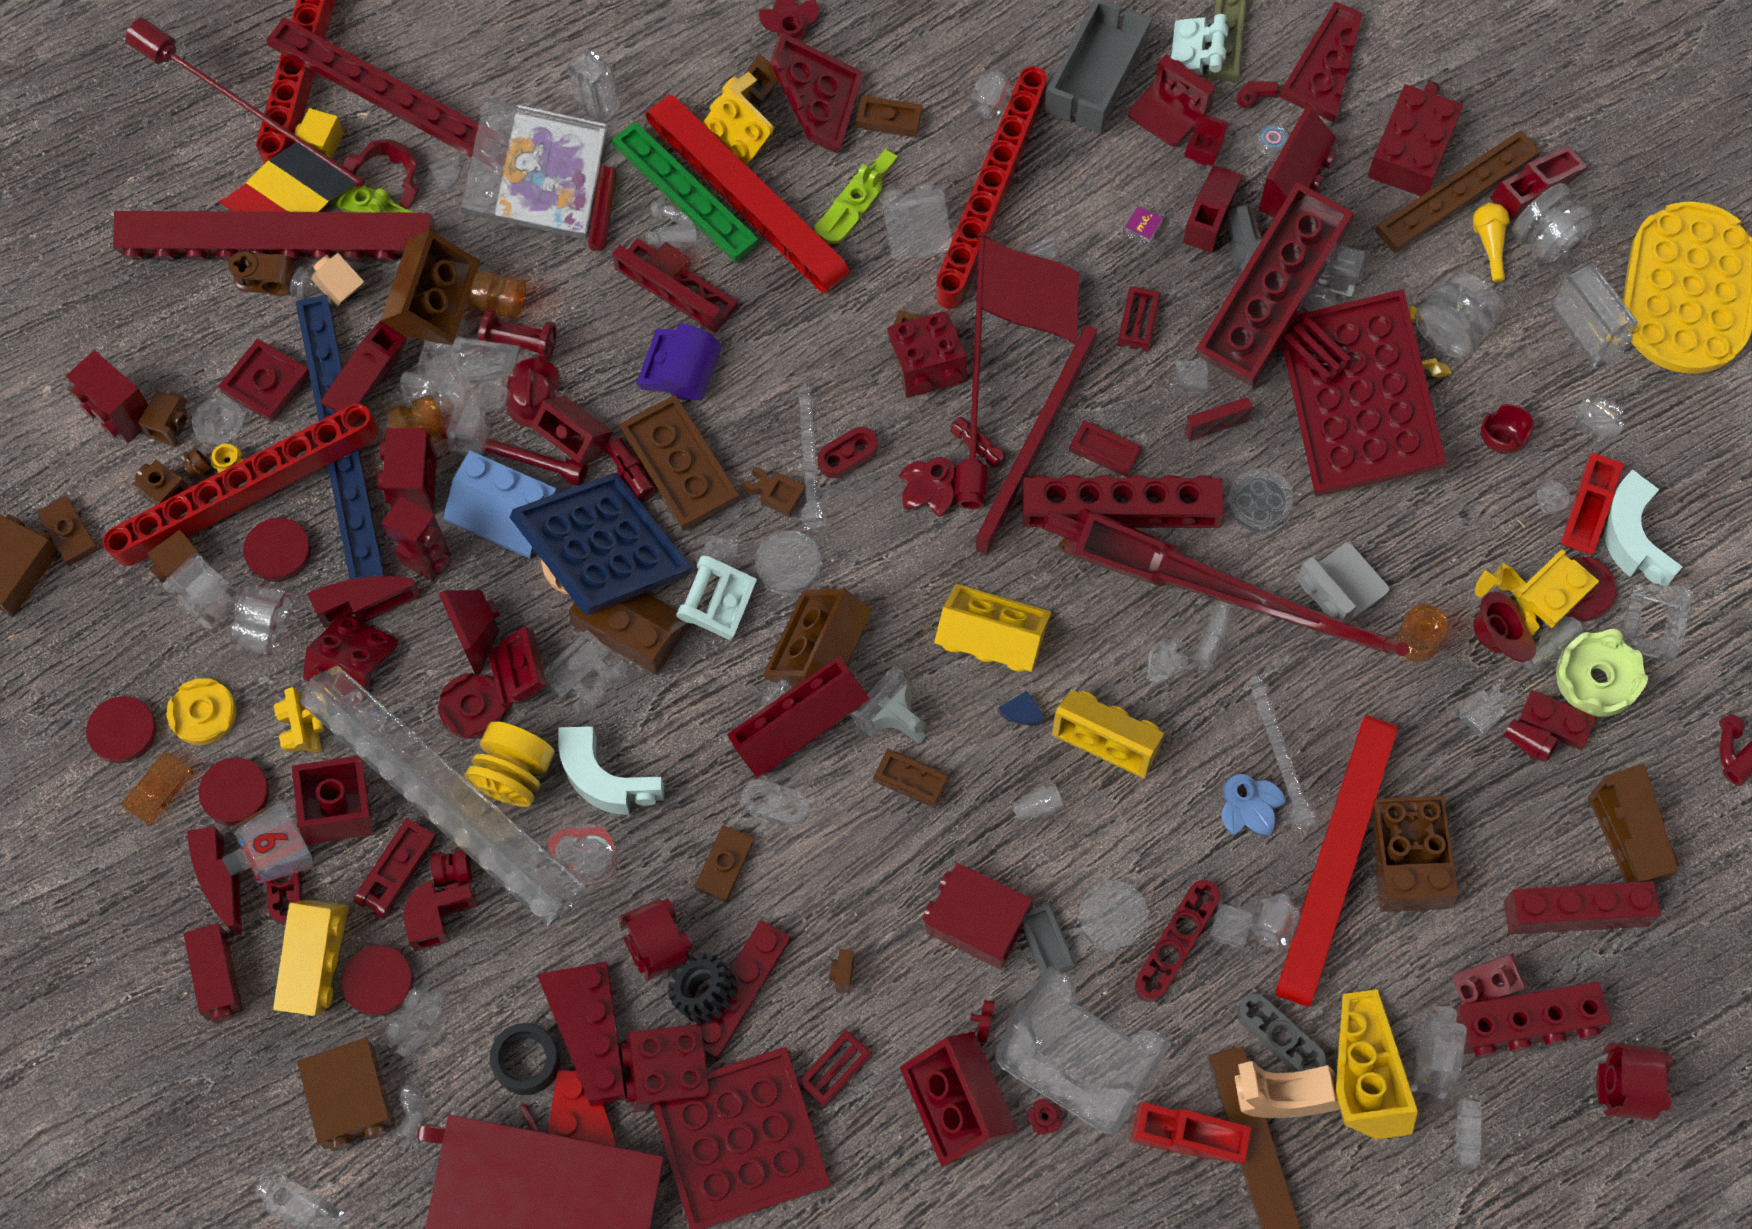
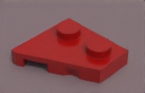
M558 1070L548 1133L617 1147L604 1104L590 1105L576 1071Z

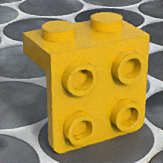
M749 71L739 79L733 76L723 86V94L710 105L709 109L711 111L703 121V124L746 166L751 163L774 131L773 125L745 98L757 81Z

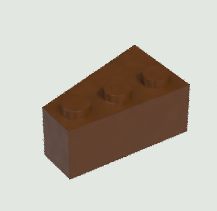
M1645 764L1606 775L1587 798L1625 882L1654 881L1655 884L1669 880L1678 871V859L1671 848Z

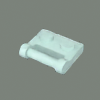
M701 556L697 564L699 570L685 604L680 605L676 616L684 622L694 623L731 640L735 635L757 579L714 558ZM711 574L720 577L706 613L698 610L697 607Z

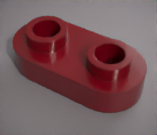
M857 427L821 448L817 457L820 472L828 478H840L872 459L877 452V437L875 433L869 428ZM863 444L867 448L864 450H858L856 449V446ZM831 461H838L840 463L836 467L829 465Z

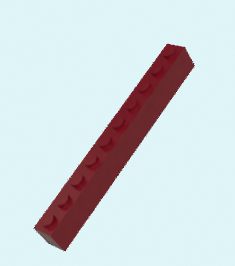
M114 211L113 249L124 255L125 259L142 260L143 255H155V258L160 260H174L175 255L186 256L190 260H205L206 256H218L220 260L229 261L238 252L269 255L281 254L291 258L293 261L300 260V256H312L313 260L319 261L325 255H328L331 259V256L339 253L347 261H362V257H375L377 261L388 262L393 261L394 257L403 256L408 238L429 229L435 232V219L430 213Z

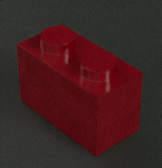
M566 396L543 400L531 425L533 430L579 464L599 459L613 433L611 429Z

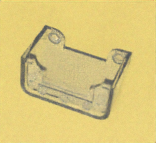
M1049 966L1011 1019L996 1050V1061L1005 1071L1092 1127L1106 1134H1115L1120 1130L1167 1054L1172 1042L1162 1037L1156 1031L1146 1029L1139 1030L1133 1039L1127 1037L1073 1003L1072 1000L1076 990L1071 979Z

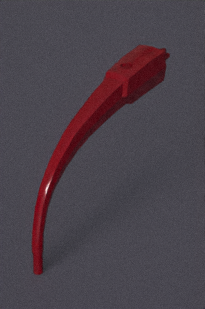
M1089 509L1079 510L1075 520L1049 510L1043 520V530L1067 538L1064 550L1068 555L1160 587L1166 584L1384 653L1405 656L1409 652V646L1405 642L1355 626L1281 597L1180 553L1173 544Z

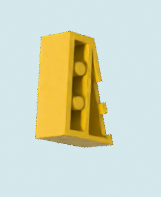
M310 899L289 903L273 1010L317 1016L325 1013L326 1008L330 1007L333 997L331 984L338 963L339 950L350 905Z

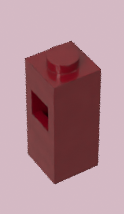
M219 923L184 932L183 935L199 1014L207 1021L212 1020L213 1023L232 1019L233 1014L242 1012L243 1009L227 932Z

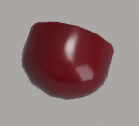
M1502 404L1494 414L1487 413L1482 422L1480 436L1487 447L1499 454L1516 453L1524 449L1529 443L1535 421L1531 414L1522 407Z

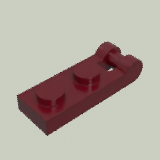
M406 818L356 892L353 902L363 908L366 906L374 910L376 916L386 919L393 910L396 900L437 840L436 835ZM378 885L386 889L381 898L374 894Z

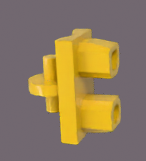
M295 687L284 690L285 699L273 705L278 721L282 723L290 722L291 725L290 730L281 733L279 736L281 748L291 753L305 750L314 754L321 751L318 732L324 731L323 722L331 718L330 708L320 706L318 698H312L311 694L299 693Z

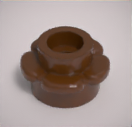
M194 448L189 453H184L185 461L182 462V465L186 471L194 478L198 475L206 478V473L213 468L208 458L197 448Z

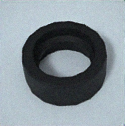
M517 1023L504 1029L495 1038L490 1050V1067L494 1077L507 1091L518 1095H533L546 1089L555 1080L557 1071L560 1068V1052L553 1037L543 1027L532 1023ZM530 1038L538 1041L543 1046L546 1053V1063L543 1070L537 1076L529 1080H519L507 1072L504 1065V1056L508 1047L513 1042Z

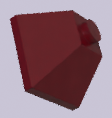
M444 590L438 593L474 673H480L488 657L487 649L493 646L499 632L495 621L496 618L500 617L499 611L493 598L486 601L482 590Z

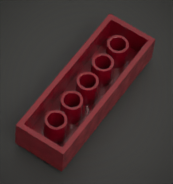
M1296 182L1197 346L1198 357L1254 388L1283 340V336L1286 335L1353 224L1354 212Z

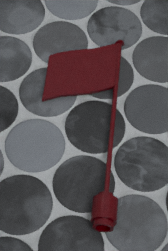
M979 232L976 236V239L979 240L970 451L969 458L956 465L954 498L957 499V505L964 509L982 508L984 501L987 499L988 467L982 464L981 460L976 459L982 310L1013 324L1052 333L1068 340L1074 345L1077 343L1079 273L1059 262L1010 249L990 240L986 232Z

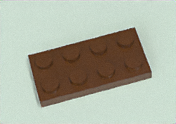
M676 395L618 424L621 433L636 457L641 461L644 470L682 531L740 501L738 492Z

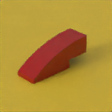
M1591 453L1588 456L1569 511L1560 545L1589 555L1594 554L1624 463L1595 453Z
M1142 1102L1136 1107L1130 1142L1185 1155L1244 1164L1251 1127L1184 1109L1176 1111Z

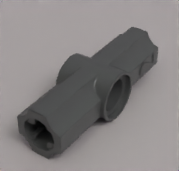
M1247 206L1236 207L1231 212H1228L1226 216L1232 240V262L1236 271L1239 270L1240 275L1262 240L1254 209Z

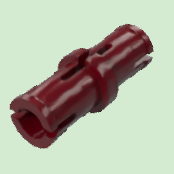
M617 437L609 441L605 445L604 450L617 466L619 477L628 482L638 500L649 498L655 492L656 487L642 470L643 465L641 461L633 457L622 438Z

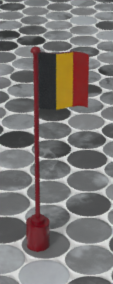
M143 17L138 18L131 24L125 36V42L156 64L169 62L171 59L295 142L268 160L239 189L219 200L220 204L231 211L321 212L330 202L354 186L361 188L365 185L363 176L358 178L176 55V42L172 36Z

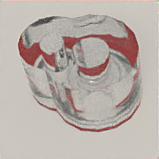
M253 582L248 583L236 603L230 636L231 643L259 653L272 655L279 645L281 636L290 618L292 609L291 595Z
M564 824L555 828L550 834L548 847L554 862L559 868L570 872L573 878L582 884L596 885L603 883L612 877L617 869V850L612 837L606 829L595 824L580 826Z

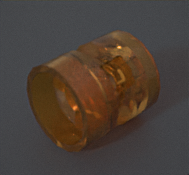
M479 270L472 283L470 293L471 309L484 313L488 309L496 310L498 316L516 320L521 314L525 301V280L507 275L500 279L497 273Z
M431 394L413 400L410 407L406 404H401L386 411L390 428H427L430 439L446 433L441 411Z
M1428 604L1411 608L1406 614L1395 639L1405 642L1409 646V652L1403 657L1413 662H1425L1432 659L1447 635L1449 628L1448 620L1441 610Z

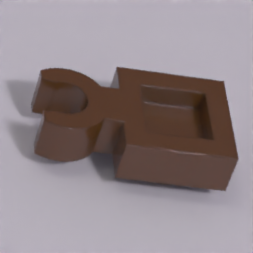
M753 467L752 475L759 478L760 481L752 484L745 480L743 483L745 491L752 495L763 494L760 498L761 504L790 518L806 492L805 486L778 472L770 479L763 469Z

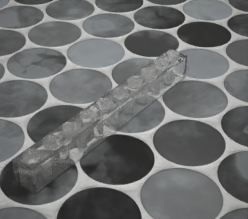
M337 665L310 679L299 703L547 927L573 910L586 887L341 667Z

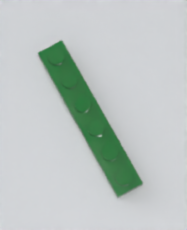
M636 121L612 139L613 146L735 264L759 246V239Z

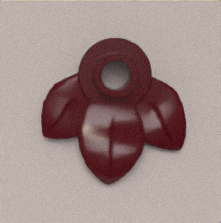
M776 0L774 9L759 10V19L764 28L776 32L778 37L783 32L801 41L806 36L807 28L817 21L819 13L818 3L816 0H807L799 6L795 0Z
M936 457L928 463L916 461L908 464L899 474L901 480L907 483L902 494L903 507L908 510L928 503L936 516L941 517L944 515L954 500V490L951 484L955 479L956 470L953 463L947 458ZM938 468H943L942 475L934 477V472Z

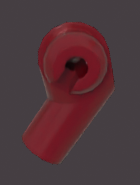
M1249 81L1237 93L1236 101L1238 105L1242 108H1250L1261 97H1277L1278 82Z

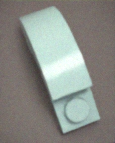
M1632 469L1615 491L1603 526L1605 543L1613 560L1629 577L1637 569H1640L1648 580L1666 589L1682 566L1653 545L1646 537L1641 524L1642 512L1651 503L1659 489Z
M593 726L558 727V747L563 767L574 789L588 803L607 812L630 815V802L632 801L643 806L653 805L656 801H664V785L661 777L621 778L605 772L598 765L596 759L597 737Z

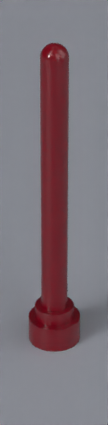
M445 426L440 429V436L443 439L559 473L562 478L566 479L567 483L572 485H582L588 473V462L579 464L574 459H567L564 462Z

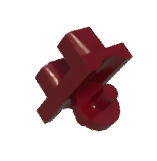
M1513 953L1452 975L1464 1004L1496 999L1527 987Z

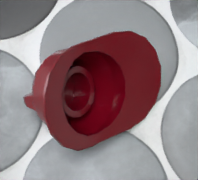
M530 358L519 362L510 371L506 405L508 414L519 425L531 428L543 400L558 397L559 376L553 364L550 362L548 364L540 363L538 358Z
M1496 591L1487 593L1481 600L1480 611L1475 616L1473 622L1477 639L1491 652H1503L1506 656L1519 662L1531 661L1535 656L1536 647L1518 606L1503 593Z

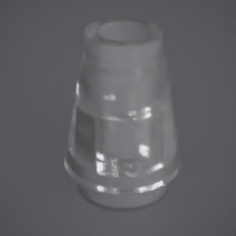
M1045 782L1011 803L1018 822L1058 815L1057 811L1065 808L1055 782L1049 785Z

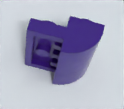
M678 323L676 330L656 329L636 383L641 390L670 392L672 396L676 395L678 399L702 401L722 345L708 332L687 324Z

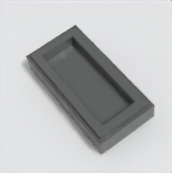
M1050 902L1034 907L1030 913L1027 912L1022 920L1024 925L1022 931L1042 980L1044 981L1076 969L1075 961Z

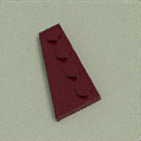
M1337 1L1334 2L1282 87L1279 95L1280 98L1304 109L1307 105L1313 108L1318 116L1333 123L1335 122L1363 13Z

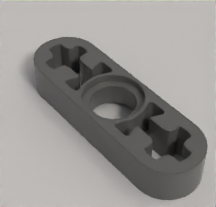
M1250 994L1243 998L1237 1010L1240 1023L1293 1072L1314 1069L1312 1066L1306 1069L1301 1066L1303 1058L1296 1051L1292 1057L1287 1054L1294 1048L1297 1041L1303 1044L1298 1049L1300 1053L1306 1057L1310 1054L1314 1055L1316 1059L1313 1064L1317 1068L1325 1066L1326 1057L1323 1050L1264 996ZM1246 1005L1251 1007L1259 1005L1262 1008L1260 1015L1263 1019L1268 1021L1270 1016H1272L1276 1020L1272 1021L1266 1031L1263 1032L1260 1028L1264 1025V1022L1257 1016L1250 1019L1247 1016L1249 1009ZM1283 1027L1287 1029L1291 1034V1042L1285 1046L1277 1045L1271 1037V1032L1274 1028Z

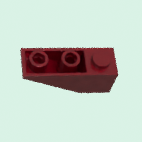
M1215 165L1212 167L1186 223L1183 238L1184 244L1213 252L1227 213L1242 180V174Z
M379 321L361 341L320 403L334 412H338L353 404H362L398 363L407 337Z

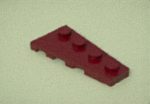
M607 961L537 974L590 1105L625 1100L626 1091Z

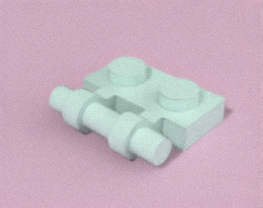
M1223 14L1215 15L1214 23L1210 27H1208L1205 17L1175 20L1171 58L1181 61L1198 76L1203 74V65H1209V70L1212 72L1221 71L1222 62L1226 59V49L1224 48V40L1228 37L1226 16ZM1206 42H1212L1211 47L1205 50Z

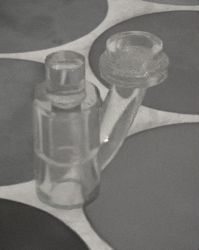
M658 198V201H652L653 220L663 222L664 217H667L679 226H658V231L646 232L647 244H659L660 249L698 247L697 226L694 225L693 221L683 212L663 204L662 198Z

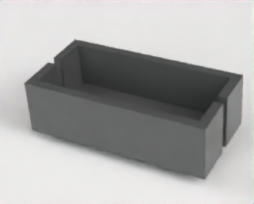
M1094 0L1046 90L1044 111L1068 121L1075 117L1076 124L1101 133L1149 41L1152 17L1127 8L1124 13L1121 31L1118 29L1121 6L1107 0Z

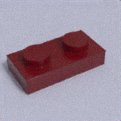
M1531 690L1518 721L1552 731L1553 736L1558 738L1560 742L1582 750L1586 745L1596 716Z

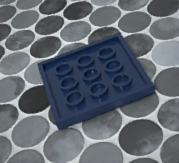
M617 472L514 508L509 517L585 616L686 577L693 568L625 482L619 477Z

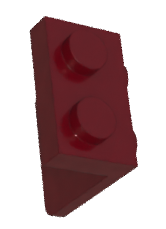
M1165 54L1158 62L1155 81L1130 107L1128 117L1168 145L1176 147L1195 127L1199 114L1206 115L1212 108L1216 87L1207 78L1198 76L1189 70L1181 61L1174 60Z
M947 312L931 314L888 327V337L901 368L902 386L906 398L923 395L949 386H956L968 381L966 355Z
M342 615L306 648L303 679L362 706L369 698L371 674L397 648L398 640L369 625L358 622L354 618Z
M689 1025L629 1032L625 1045L620 1046L622 1067H628L629 1081H624L626 1103L632 1102L633 1113L648 1111L651 1103L702 1098L707 1095L709 1085L702 1032L699 1026Z

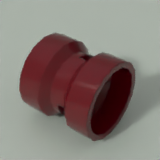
M467 848L457 849L453 854L446 855L443 852L431 854V871L436 888L447 886L449 882L454 881L463 884L472 882L471 863Z

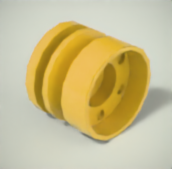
M491 722L479 743L487 754H475L471 760L474 766H470L467 769L464 777L473 787L493 799L519 807H529L535 798L532 792H536L540 787L539 781L531 774L544 775L555 755V751L547 742L524 729L503 722Z

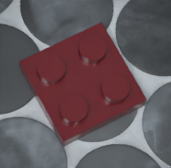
M257 338L218 385V388L224 395L272 423L310 374L307 367Z

